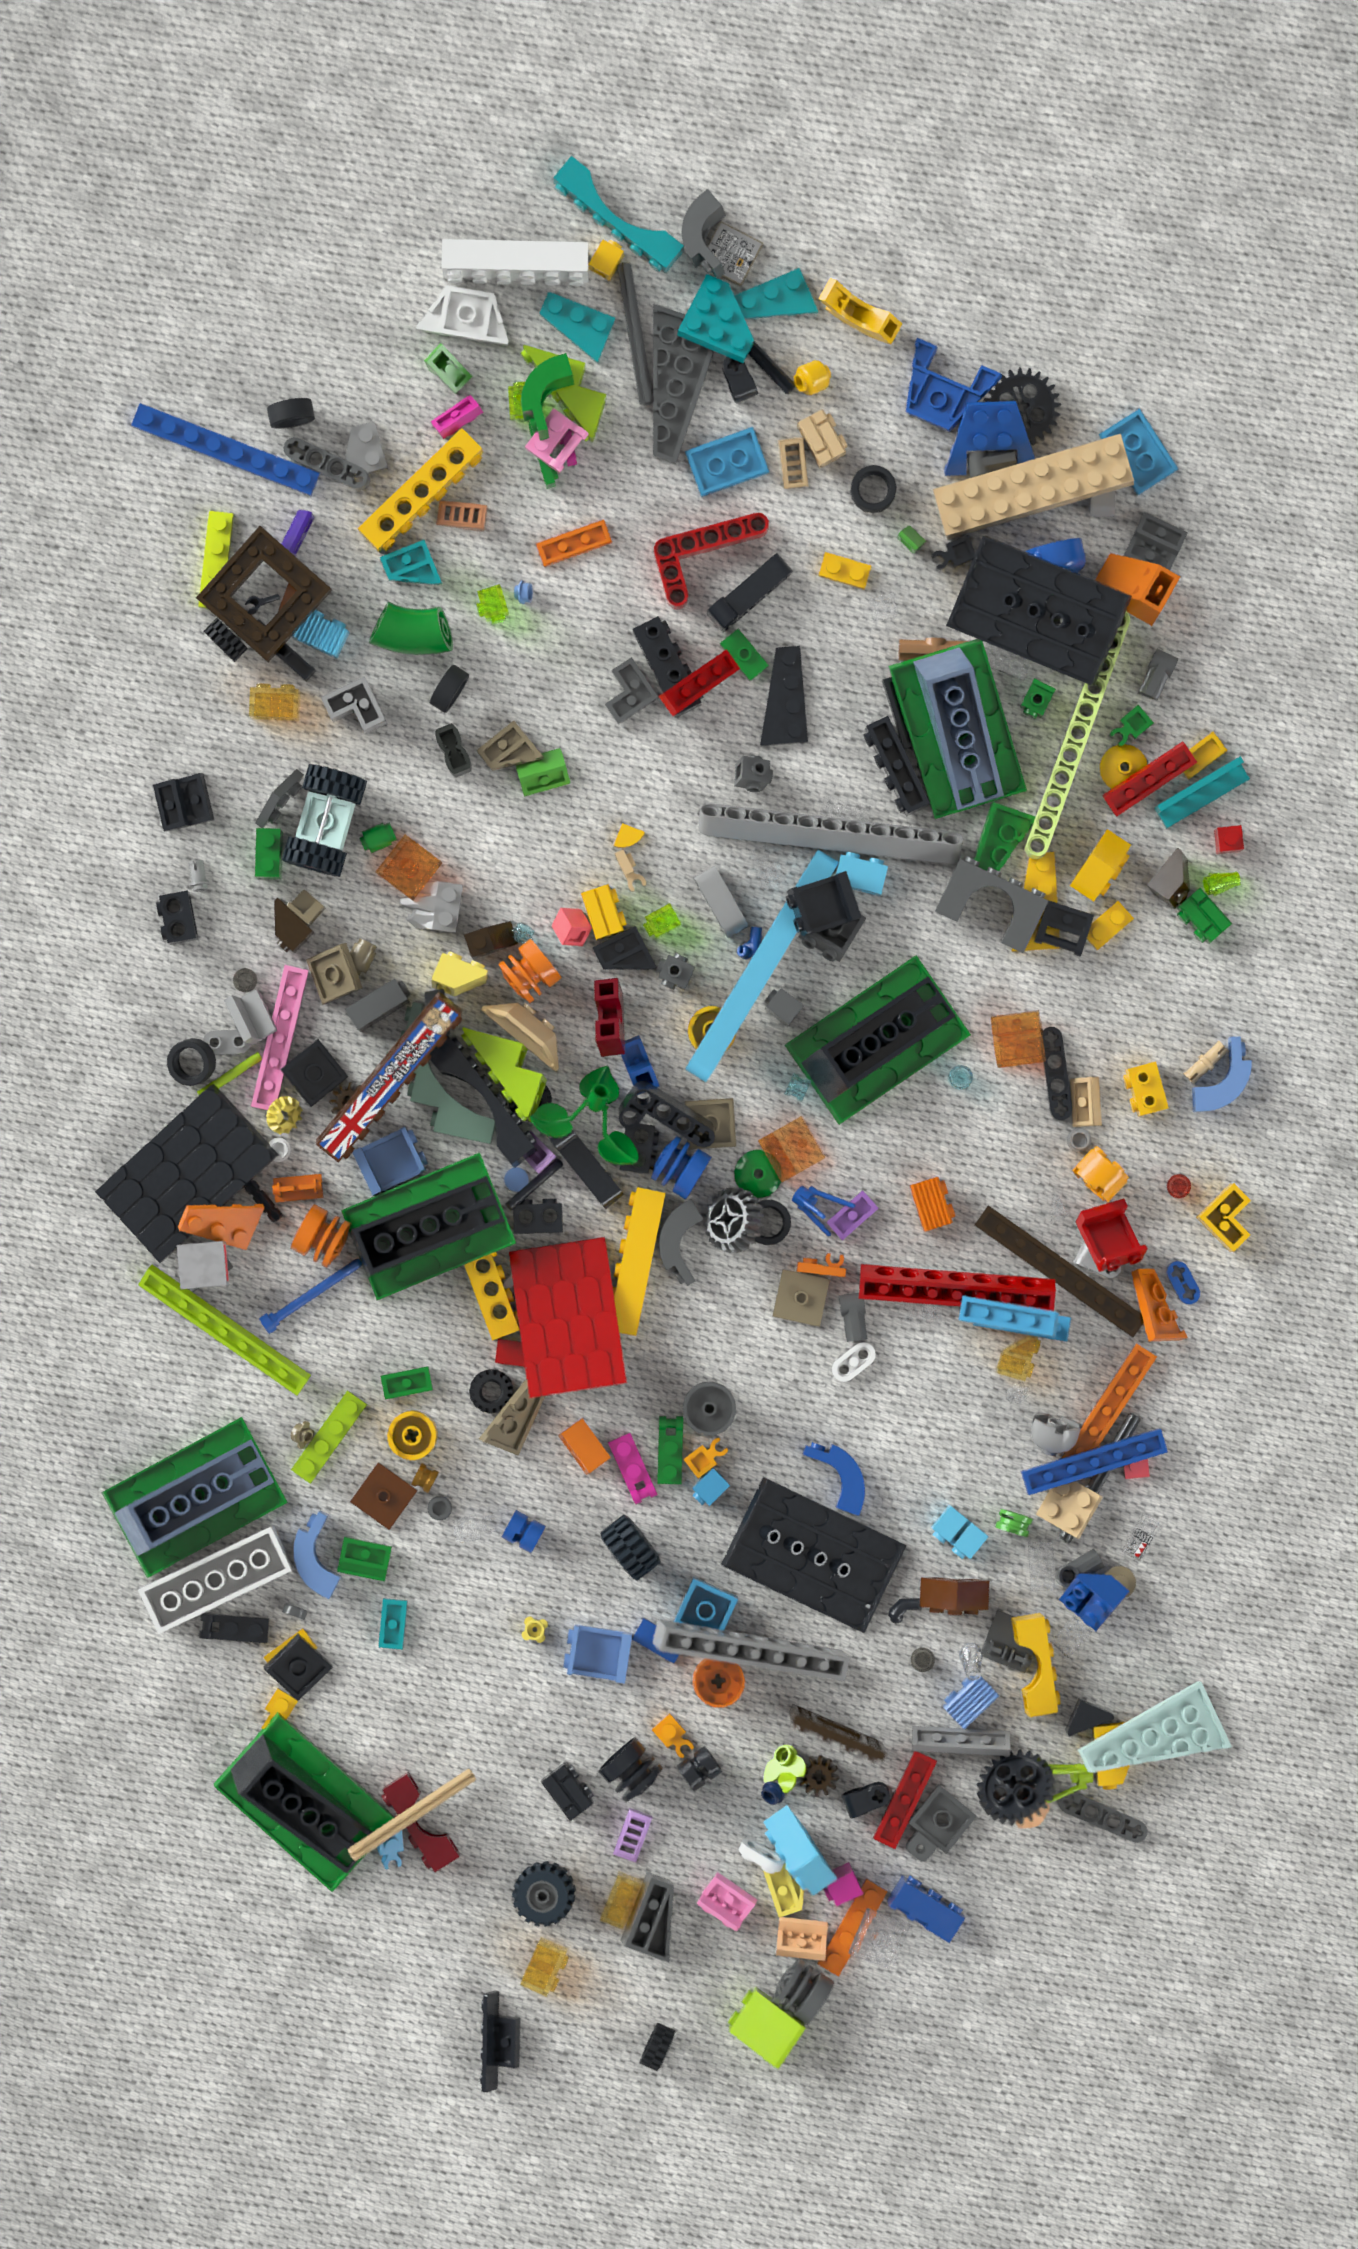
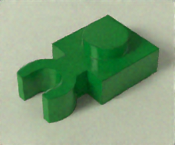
M1137 705L1119 721L1123 727L1113 729L1109 736L1113 737L1117 733L1121 734L1122 741L1117 745L1121 747L1127 742L1129 735L1136 739L1154 722Z

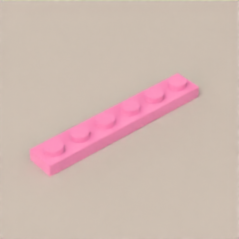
M288 965L284 966L272 1016L277 1031L267 1037L251 1107L268 1110L270 1105L279 1098L284 1074L280 1069L288 1062L309 970Z

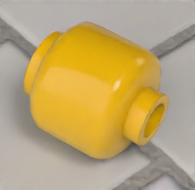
M818 360L799 366L794 375L796 388L798 391L809 396L827 389L831 378L830 369Z

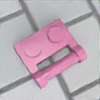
M553 408L545 419L549 438L540 441L537 432L526 444L525 449L560 473L564 468L563 464L580 441L582 439L585 440L589 434L582 427L576 425ZM569 430L573 432L574 435L556 459L550 457Z

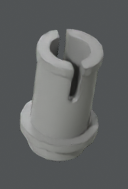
M196 860V863L194 861L189 862L192 880L190 887L193 888V892L207 890L209 881H206L204 860Z

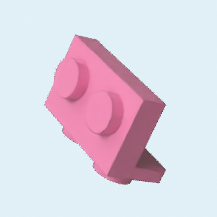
M717 1872L702 1892L697 1904L706 1913L712 1914L719 1919L726 1927L738 1931L743 1920L756 1905L757 1899Z

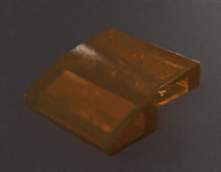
M1039 1010L991 1016L993 1043L998 1068L1046 1061L1042 1038L1043 1028Z
M803 1116L758 1140L781 1182L788 1180L826 1158Z

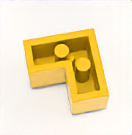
M1107 829L1076 874L1070 886L1093 902L1099 894L1104 896L1111 886L1108 882L1110 878L1115 881L1123 869L1122 867L1129 859L1130 855L1127 852L1131 844Z
M1231 1183L1196 1218L1229 1252H1234L1250 1236L1234 1217L1251 1200L1235 1183Z

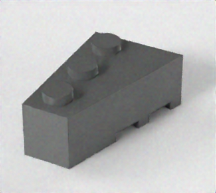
M650 1872L646 1873L621 1937L624 1947L670 1963L671 1917L674 1885L669 1879Z

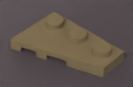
M525 1380L479 1437V1440L519 1456L545 1396L529 1398L527 1380Z

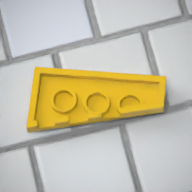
M1046 852L1039 859L1029 857L1023 889L1031 892L1032 888H1035L1046 894L1044 899L1058 903L1055 852ZM1042 916L1025 951L1060 949L1043 942L1042 944L1034 942ZM1047 926L1045 933L1060 938L1059 930Z

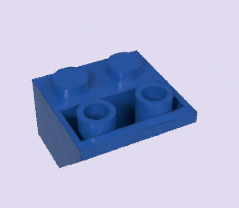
M1078 1574L1059 1600L1067 1609L1080 1617L1087 1626L1097 1631L1130 1591L1111 1575Z

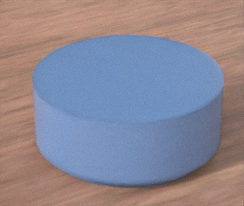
M516 1167L507 1171L504 1182L508 1189L519 1192L528 1184L529 1177L525 1170Z

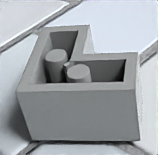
M365 676L321 697L333 723L355 713L365 734L387 724Z

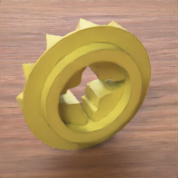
M280 1097L270 1105L267 1111V1124L272 1131L280 1135L281 1133L289 1134L292 1128H297L295 1123L298 1120H302L300 1114L303 1109L293 1097ZM281 1110L288 1113V1120L283 1119Z

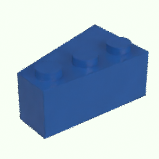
M902 1875L887 1898L889 1907L893 1910L898 1909L906 1914L908 1919L915 1920L928 1931L950 1943L965 1920V1916L962 1914L963 1909L953 1902H950L949 1905L941 1900L943 1896L931 1888L929 1891L920 1887L922 1882L912 1875L908 1878Z

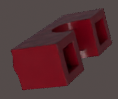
M619 979L595 980L594 998L598 1011V1021H595V1040L601 1057L625 1054L624 998Z

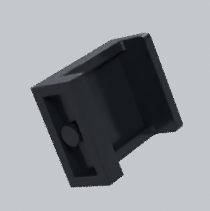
M847 871L800 887H794L787 891V905L790 910L793 909L795 915L794 926L796 931L801 933L802 937L861 918Z

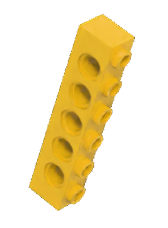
M461 428L358 527L359 533L379 553L383 549L385 551L389 550L395 544L394 538L398 534L402 533L404 535L413 526L411 522L417 516L422 518L430 510L429 505L435 499L439 501L447 494L446 488L451 483L457 484L465 476L464 471L469 466L475 467L482 460V448ZM454 454H461L464 457L460 464H453L450 461ZM438 470L446 473V477L442 481H436L433 478L434 473ZM420 487H426L429 490L428 495L424 498L416 496V491ZM402 504H409L412 507L408 514L404 515L398 512ZM384 521H392L394 523L393 529L390 531L382 530L381 525Z
M497 1252L480 1258L486 1259L490 1263V1269L486 1273H481L477 1270L476 1265L480 1259L464 1265L492 1340L520 1330L518 1313L513 1311L510 1304L514 1301L510 1287L505 1289L502 1280L506 1278L502 1266H497L494 1260ZM488 1282H495L498 1285L499 1290L496 1295L490 1296L485 1292V1286ZM499 1304L504 1305L507 1309V1315L502 1319L495 1317L493 1313L495 1306Z

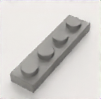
M913 1726L912 1751L1010 1756V1731Z

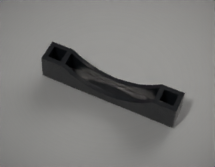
M445 1035L447 1039L441 1047L437 1048L435 1046L429 1053L432 1055L430 1060L442 1075L451 1076L466 1082L484 1097L495 1120L497 1132L496 1146L509 1163L516 1168L538 1151L534 1147L537 1141L529 1131L524 1133L519 1125L522 1122L514 1112L511 1114L507 1112L504 1107L508 1104L500 1093L494 1095L490 1090L493 1084L485 1074L480 1077L475 1070L479 1066L471 1056L466 1058L461 1050L464 1047L456 1036L451 1039L449 1035Z

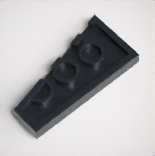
M800 646L777 647L775 650L760 747L808 743Z

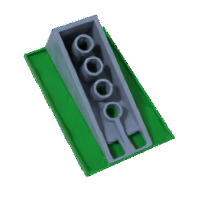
M974 639L888 666L927 798L930 802L929 805L935 819L1027 791L983 641Z
M242 1417L101 1492L147 1578L288 1503Z

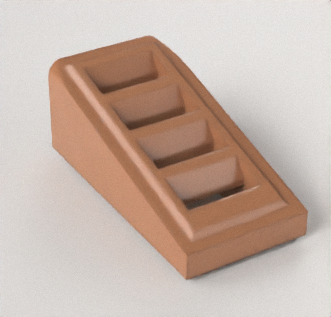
M440 501L436 525L484 532L488 507L481 504ZM446 507L451 508L449 520H444ZM456 508L460 509L458 521H454ZM465 510H469L468 522H463ZM474 511L479 512L477 523H473Z

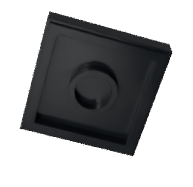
M319 1039L315 1040L280 1069L309 1107L315 1105L348 1078V1075Z
M298 1633L263 1668L299 1701L333 1666Z

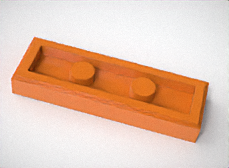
M603 519L536 543L542 563L546 567L611 544L612 540Z

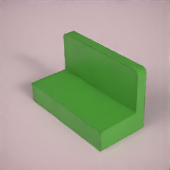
M560 748L541 753L544 757L541 760L516 765L524 797L571 784Z

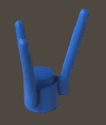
M801 1186L795 1192L792 1202L798 1205V1209L803 1211L828 1237L831 1236L830 1231L812 1213L814 1212L821 1219L826 1217L815 1207L818 1200L815 1195L850 1208H855V1204L819 1191L813 1186H810L809 1189Z

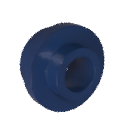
M769 1781L763 1785L761 1796L768 1804L776 1805L784 1800L785 1794L778 1783Z

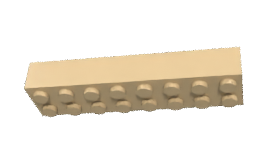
M1118 434L933 489L948 540L1134 485V479L1122 436Z

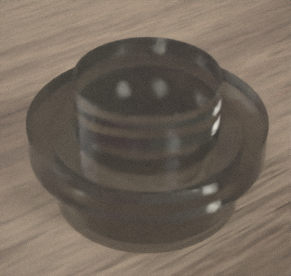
M242 968L234 974L233 984L241 992H250L257 985V976L251 969Z
M920 1647L913 1651L910 1661L915 1670L926 1672L934 1666L935 1657L931 1650Z

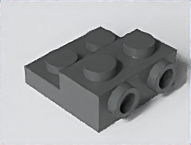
M861 915V918L856 921L802 937L800 933L798 937L802 939L801 942L805 947L809 949H814L815 947L822 951L823 957L828 961L834 962L837 960L840 962L866 920V917Z

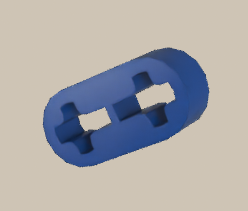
M1180 1261L1170 1263L1166 1269V1275L1178 1299L1184 1304L1196 1303L1200 1298V1290L1189 1268ZM1175 1265L1178 1268L1184 1269L1181 1273L1184 1279L1182 1282H1180L1177 1276L1173 1277L1171 1275ZM1185 1283L1188 1289L1195 1290L1192 1300L1183 1298L1185 1289L1182 1285Z

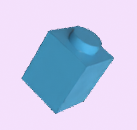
M712 1468L692 1487L695 1491L692 1496L701 1505L706 1502L710 1506L730 1484Z

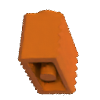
M939 1177L909 1185L924 1232L953 1223L952 1218L956 1216L952 1204H947L944 1195L948 1194V1190L944 1180L940 1181Z

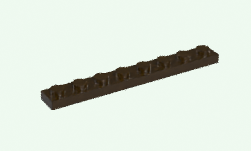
M989 1205L974 1224L978 1229L1047 1278L1055 1279L1057 1285L1132 1338H1134L1143 1325L1144 1321L1140 1312Z

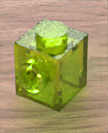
M515 382L513 386H508L511 420L524 419L521 407V394L525 382Z
M498 584L477 591L480 600L479 603H476L479 616H485L486 622L491 621L492 624L505 621V616L509 615L501 585Z
M670 903L644 917L646 923L643 924L644 929L649 937L654 935L656 940L682 926Z

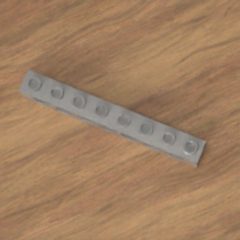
M658 1619L653 1644L660 1651L840 1681H845L850 1657L840 1649Z

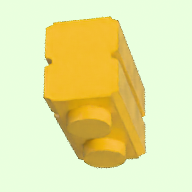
M609 884L581 893L596 941L624 932L623 926L627 925L623 911H617L615 903L619 902L615 888L610 889Z

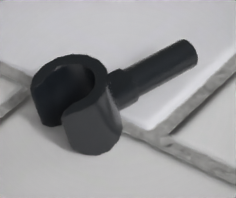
M279 594L266 598L250 596L245 605L253 604L255 607L250 608L247 613L250 615L256 614L260 606L280 600Z

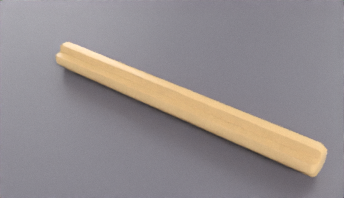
M470 1769L465 1770L348 1849L349 1854L353 1860L360 1859L476 1780L475 1775Z

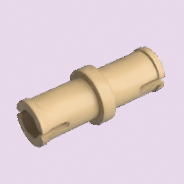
M1218 1040L1207 1053L1201 1054L1198 1057L1199 1060L1183 1074L1194 1085L1208 1070L1212 1071L1215 1068L1214 1065L1224 1055L1229 1053V1050Z

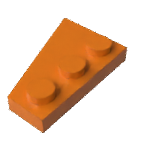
M232 1204V1206L228 1207L187 1205L178 1228L182 1232L216 1242L226 1241L227 1245L247 1250L265 1207L263 1204H254V1206Z

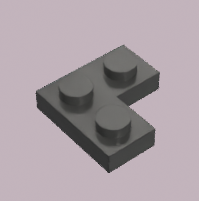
M632 657L612 670L613 675L624 691L605 703V706L619 725L659 697Z
M296 769L272 792L255 824L264 828L269 822L275 823L281 815L279 809L286 805L290 795L294 797L301 789L300 781L304 776L302 772Z

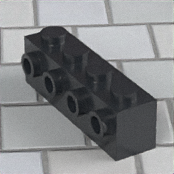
M659 616L632 629L663 693L692 673L688 664L683 665L679 658L682 652L677 642L672 643L668 636L671 630L666 620L661 622ZM701 696L674 715L675 718L702 705L700 699L704 697Z
M889 716L867 725L865 728L866 733L863 734L868 747L873 746L877 754L873 756L878 768H883L887 775L884 781L889 791L894 790L897 799L894 801L899 812H904L907 817L928 807L930 802Z

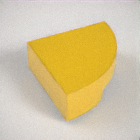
M622 823L613 846L617 848L630 847L640 841L645 832Z

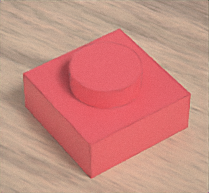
M1148 1459L1123 1466L1125 1479L1150 1477Z

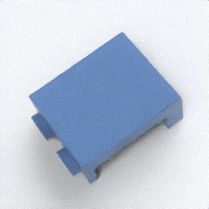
M404 1126L400 1130L352 1152L373 1196L427 1171L425 1165L428 1164V1161L423 1151L418 1153L414 1145L418 1141L412 1129L408 1131Z
M575 1624L574 1630L569 1629L567 1644H571L570 1654L565 1653L563 1668L568 1669L567 1675L575 1674L608 1679L625 1684L632 1633Z

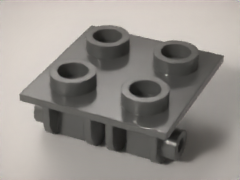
M997 1610L980 1656L1025 1673L1027 1667L1031 1664L1033 1651L1018 1645L1014 1641L1011 1617L1014 1616Z

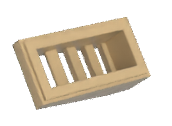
M803 437L779 439L778 447L784 489L808 486ZM798 445V450L785 451L786 446ZM799 455L800 460L786 461V456ZM800 465L801 470L787 471V466ZM802 475V479L788 481V476Z

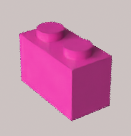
M849 1862L832 1870L837 1880L823 1889L828 1901L833 1900L836 1906L863 1894Z

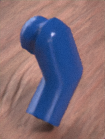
M750 927V940L737 948L739 957L745 960L753 957L762 942V927Z

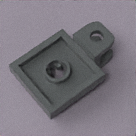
M938 1784L908 1822L916 1831L907 1841L906 1850L920 1862L926 1861L937 1848L947 1854L977 1816ZM947 1813L946 1819L949 1822L946 1825L944 1823L940 1824V1826L937 1825L938 1819L936 1816ZM922 1844L923 1849L917 1852L916 1846Z

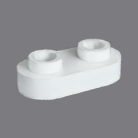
M866 1342L854 1345L835 1360L832 1365L833 1376L842 1382L853 1379L874 1361L875 1350L873 1346ZM862 1349L868 1353L865 1359H861L858 1356L859 1351ZM841 1365L848 1366L849 1370L846 1374L840 1373L839 1368Z
M742 1840L739 1852L745 1860L759 1864L762 1870L770 1874L781 1871L784 1862L778 1854L754 1840Z

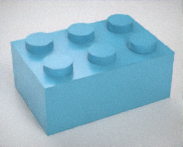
M788 1805L763 1821L768 1829L765 1832L767 1838L773 1845L775 1844V1851L781 1860L785 1861L786 1869L795 1878L803 1891L807 1888L814 1896L837 1880L810 1834Z

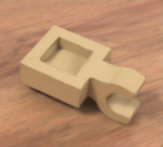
M624 850L616 852L615 857L627 879L629 890L631 892L635 891L632 885L634 880H640L643 887L646 886L645 878L634 873L633 867L636 864L630 853L625 854Z

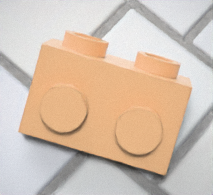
M780 1917L776 1956L825 1961L828 1922Z

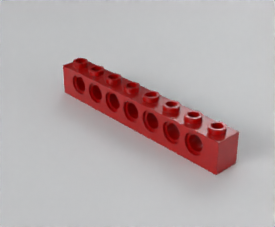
M861 1264L859 1299L961 1307L963 1296L1054 1312L1056 1296L1055 1279Z

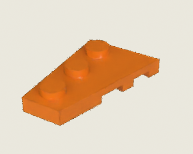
M1136 1269L1132 1271L1133 1284L1148 1341H1180L1188 1338L1184 1330L1180 1331L1175 1321L1178 1318L1175 1310L1170 1311L1165 1300L1167 1294L1155 1269Z

